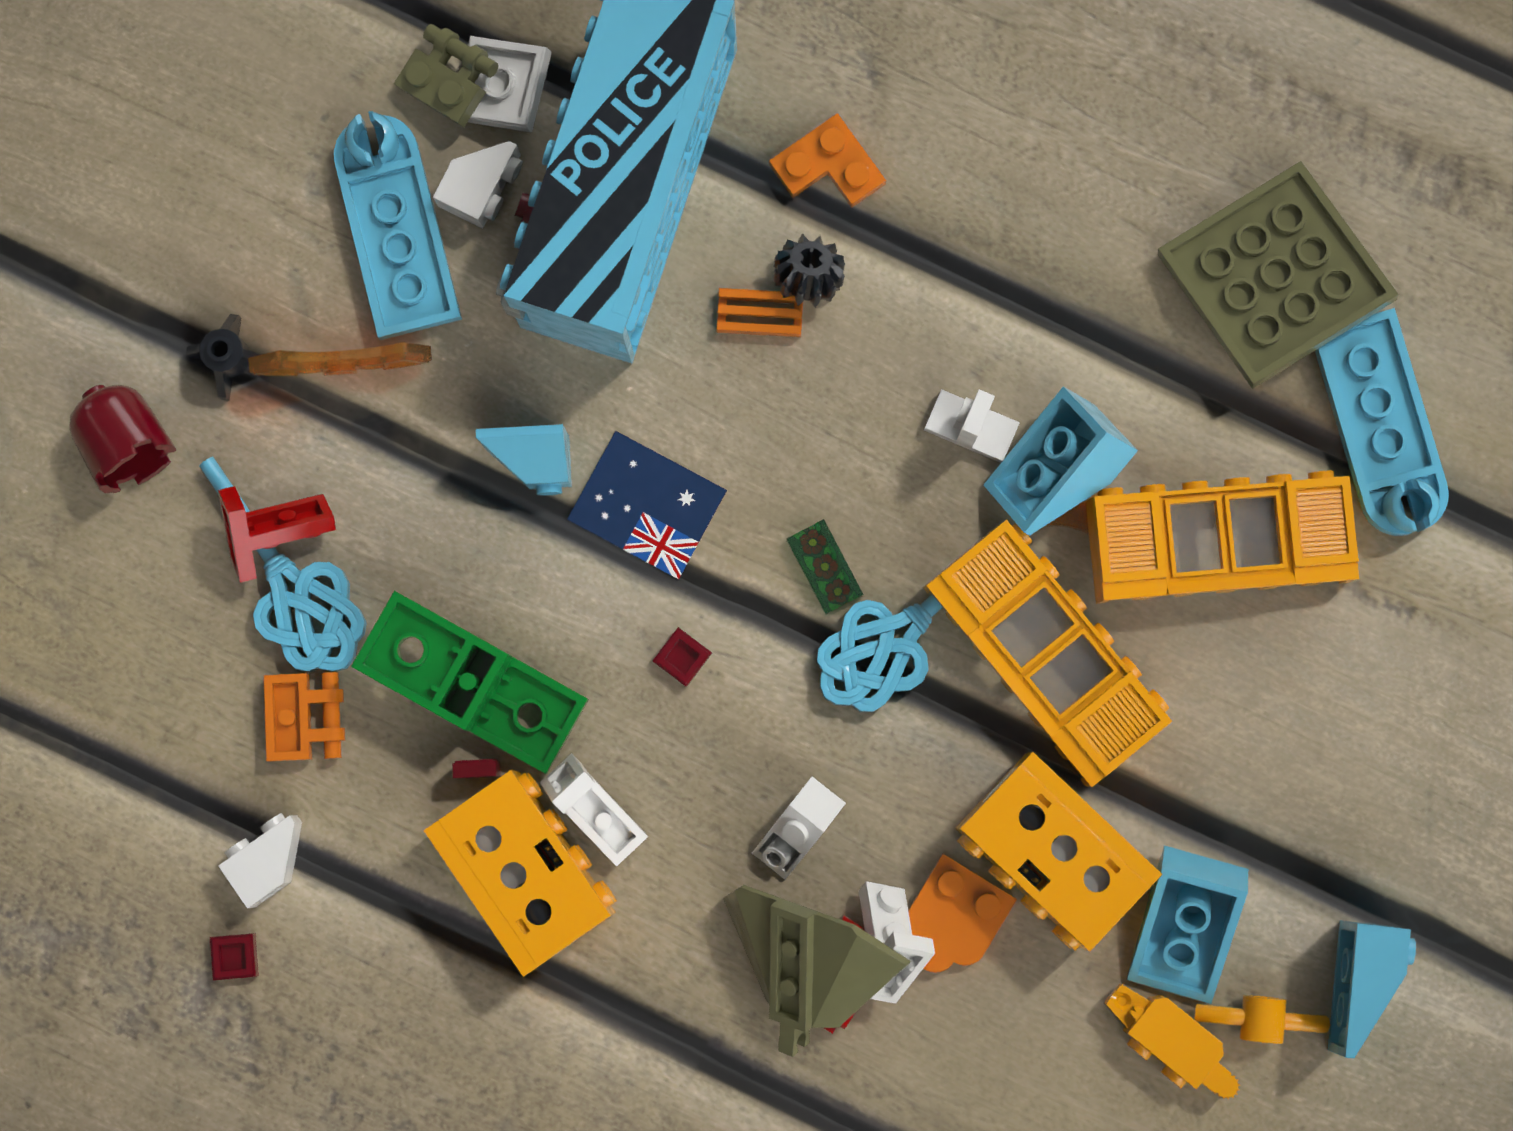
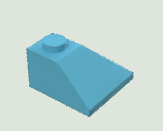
M563 424L476 429V438L482 446L529 489H536L537 495L562 494V487H572L570 438Z

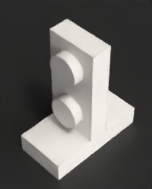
M941 389L924 431L1001 463L1005 459L1020 422L989 410L995 396L980 389L974 400L967 397L963 399Z
M572 753L540 782L552 803L563 814L566 813L616 866L648 837L638 824L587 772L585 767Z
M866 881L859 890L865 932L911 961L871 998L896 1004L934 956L933 939L912 935L905 889Z

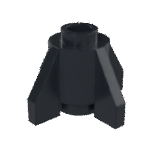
M230 314L221 328L209 332L201 343L187 346L186 355L189 358L201 359L214 372L218 397L221 400L229 401L233 381L231 378L245 372L249 364L273 368L274 361L269 356L249 350L247 344L239 337L242 318L235 314ZM228 347L226 355L219 357L220 353L225 352Z

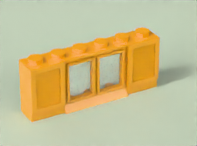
M1332 470L1308 473V479L1292 480V474L1271 475L1266 477V483L1250 484L1249 477L1231 478L1224 480L1223 487L1208 488V481H1191L1182 483V490L1166 491L1165 484L1139 487L1140 493L1123 494L1122 487L1105 488L1097 492L1098 496H1094L1086 502L1096 604L1121 599L1144 600L1169 595L1181 597L1196 593H1228L1253 588L1266 590L1280 586H1312L1337 581L1341 584L1359 579V558L1350 476L1334 477V471Z
M1005 520L922 588L927 594L932 593L946 610L945 614L956 627L959 626L973 643V649L983 660H987L1001 677L1000 681L1010 693H1014L1028 710L1027 714L1038 727H1042L1056 744L1055 749L1065 760H1069L1083 777L1080 779L1082 783L1087 787H1093L1172 722L1165 713L1169 710V706L1154 689L1148 692L1138 680L1142 674L1136 665L1127 656L1120 659L1110 647L1114 643V639L1099 622L1093 626L1083 614L1087 607L1081 598L1072 589L1065 592L1055 580L1060 576L1059 572L1045 556L1039 559L1028 546L1032 543L1029 535L1024 533L1016 523L1011 525L1008 520Z

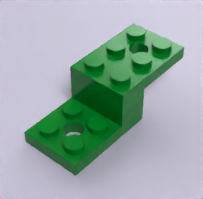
M395 590L351 665L352 668L459 728L477 735L544 774H548L589 701L588 698ZM409 638L419 639L424 648L422 657L413 663L405 662L400 655L401 644ZM529 703L536 704L542 711V720L534 728L523 727L518 719L520 709Z

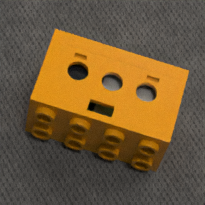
M1034 752L1024 754L955 828L961 834L957 842L975 859H979L983 855L991 862L993 866L988 872L1006 889L1009 888L1011 890L1016 886L1025 895L1020 902L1038 919L1044 920L1048 917L1053 921L1056 926L1051 932L1069 949L1072 948L1074 951L1080 947L1090 952L1162 875L1158 869Z
M510 770L423 831L524 977L616 912L611 905L617 902V899L603 880L597 883L593 880L587 871L592 866L591 861L578 844L572 847L563 836V833L568 830L567 826L555 809L545 810L538 799L544 793L531 774L523 773L521 775L519 771Z

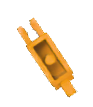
M1121 983L1108 996L1104 1004L1125 1026L1123 1031L1131 1037L1127 1045L1146 1061L1151 1055L1166 1065L1161 1073L1182 1089L1188 1083L1197 1090L1203 1084L1223 1099L1227 1098L1229 1100L1230 1097L1234 1098V1095H1238L1237 1091L1240 1090L1238 1088L1240 1086L1238 1084L1239 1080L1235 1079V1075H1231V1072L1219 1063L1224 1056L1223 1043L1170 999L1162 995L1149 996L1146 999Z

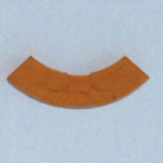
M400 342L373 348L344 351L297 352L278 350L248 359L249 370L253 375L298 376V374L323 372V376L357 374V369L372 370L383 368V370H391L425 364L432 360L431 346Z

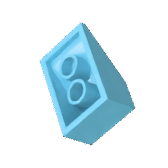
M1063 386L984 483V487L1021 530L1030 536L1110 485L1138 450L1093 403Z
M1164 845L1157 867L1162 875L1151 886L1127 980L1211 1004L1248 894L1249 869Z
M1340 920L1328 1051L1345 1058H1355L1407 975L1408 965H1413L1416 941L1414 938H1410L1411 929Z

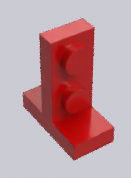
M235 486L218 490L230 560L240 583L257 579L252 551L262 548H274L282 543L303 538H315L323 533L336 530L334 515L324 494L246 512Z

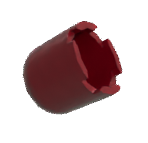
M97 385L88 389L82 395L83 400L78 403L70 415L69 430L99 490L104 493H117L121 491L118 484L135 479L137 484L140 485L159 474L171 463L167 454L175 452L176 447L146 400L138 391L124 385L108 387Z

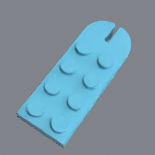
M369 111L370 121L374 126L379 145V155L373 156L365 121L358 114L339 135L334 148V162L377 336L380 340L462 320L416 138L408 126L400 120Z
M1395 308L1373 314L1315 350L1363 514L1368 522L1379 531L1389 535L1404 536L1415 531H1422L1435 524L1447 507L1449 491ZM1402 496L1407 497L1414 521L1405 514L1401 501Z

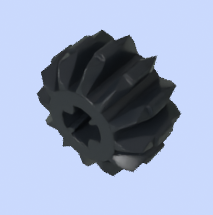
M802 234L798 239V243L787 239L786 244L783 245V250L778 251V254L775 256L773 275L775 286L781 287L783 298L795 296L797 306L804 300L810 301L815 308L821 299L831 302L836 291H839L840 287L843 286L845 278L843 274L845 267L844 256L837 254L835 243L823 245L821 236L817 237L814 241H809Z

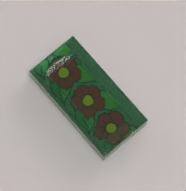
M824 519L786 538L825 615L864 595Z

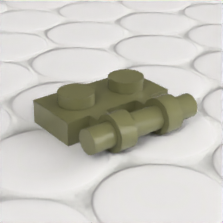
M430 24L426 27L423 38L433 44V50L428 56L415 49L395 80L394 85L460 126L465 127L486 94V91L475 84V81L480 73L489 78L493 77L499 65L494 60L488 58L487 51L476 45L470 47L460 41L458 34L450 29L444 28L441 30L435 25ZM451 56L462 61V67L458 73L446 67Z

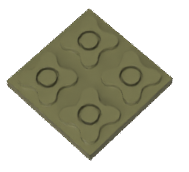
M1302 161L1158 248L1157 255L1252 389L1395 302L1399 295Z

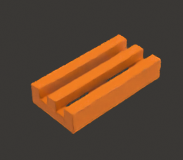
M719 288L717 333L801 337L803 302L797 306L795 296L783 298L781 291ZM727 300L794 303V309L727 305ZM726 315L792 318L794 322L793 325L726 322Z

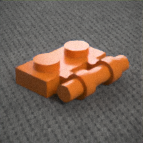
M339 672L321 673L322 690H310L308 673L264 675L266 761L312 760V742H324V759L342 758L341 741H345V728H340V703L344 702L343 689H339ZM323 703V728L311 729L310 704Z

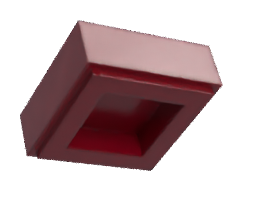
M678 627L652 661L687 687L713 653Z
M496 759L462 760L452 763L454 779L501 777L500 762Z
M256 933L210 937L213 981L259 976Z

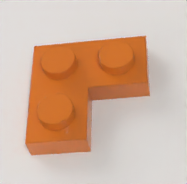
M838 113L769 160V166L792 198L828 175L852 208L886 184L884 176Z

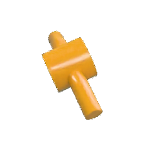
M1243 995L1242 1008L1196 1004L1195 1021L1241 1026L1240 1039L1246 1041L1283 1044L1284 1030L1327 1033L1330 1028V1020L1325 1015L1286 1013V999Z

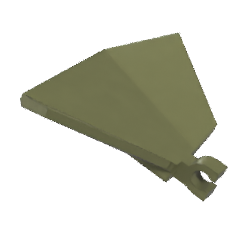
M743 885L723 898L764 997L769 1004V1019L780 1022L778 1051L791 1057L798 1053L797 1044L805 1047L810 1043V1028H839L911 962L852 923L755 888Z

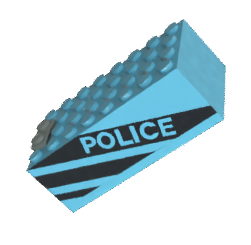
M600 0L603 3L599 16L592 15L586 28L584 41L589 42L585 57H577L572 69L570 82L575 83L571 98H563L559 107L556 120L557 124H561L556 141L552 139L548 141L543 155L542 164L547 166L543 181L536 180L530 193L528 206L533 207L529 222L528 224L521 222L516 234L514 247L518 248L519 251L514 265H506L496 289V295L501 296L500 302L507 315L515 317L520 328L631 364L633 363L737 52L735 0Z

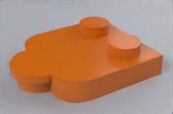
M942 854L908 909L912 935L933 939L935 954L923 969L937 973L947 970L953 963L971 965L978 962L985 954L1017 899L945 854Z

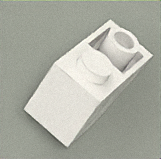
M508 141L453 159L433 196L437 206L483 229L488 219L493 221L498 215L503 204V198L500 197V194L506 183L512 184L521 170L523 161L519 159L521 154L518 146Z
M811 777L757 845L752 854L786 880L846 803L814 777Z
M280 813L260 827L264 834L251 843L245 838L233 845L225 852L228 859L218 865L247 909L257 907L291 883L302 821L297 815H289L285 818Z

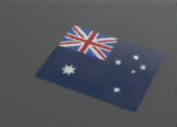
M615 431L567 520L679 579L727 490Z

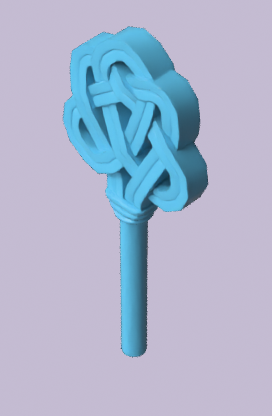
M214 457L206 459L199 465L217 493L220 489L233 487ZM240 497V499H241V501H242V503H243V505H244L245 511H246V512H250V510L248 509V507L246 506V504L244 503V501H243L242 498ZM275 547L256 550L265 563L263 568L272 592L258 600L253 613L255 628L265 639L281 644L286 660L297 670L312 672L322 669L337 672L348 669L356 657L357 643L365 635L367 622L362 611L350 601V583L344 571L330 562H314L300 570L285 554H279ZM284 576L295 583V593L288 592ZM319 577L331 578L334 590L316 579ZM311 593L331 604L330 611L312 601ZM291 607L295 608L298 633H295ZM273 609L278 629L270 622V615ZM312 616L325 624L322 633H315ZM345 616L348 617L351 623L350 627L344 622ZM299 647L303 648L307 658L300 653ZM334 648H341L337 657H329Z
M930 595L921 604L916 603L913 606L904 608L902 612L896 615H892L886 606L880 602L865 600L855 603L845 614L841 631L829 636L818 648L817 664L822 671L820 689L824 699L834 705H851L859 712H874L885 705L894 692L910 691L921 684L929 668L927 654L920 644L917 643V640L921 634L923 635L926 632L929 624L932 623L931 617L943 608L937 599ZM870 615L877 618L875 621L856 626L857 621L862 616ZM911 624L903 638H894L895 630ZM880 634L879 640L855 647V641ZM840 647V654L831 659V654ZM896 653L886 677L880 676L889 654ZM873 657L866 672L857 671L856 662ZM911 657L914 669L907 677H901ZM834 679L844 682L845 691L835 689ZM871 689L877 690V693L871 698H865Z

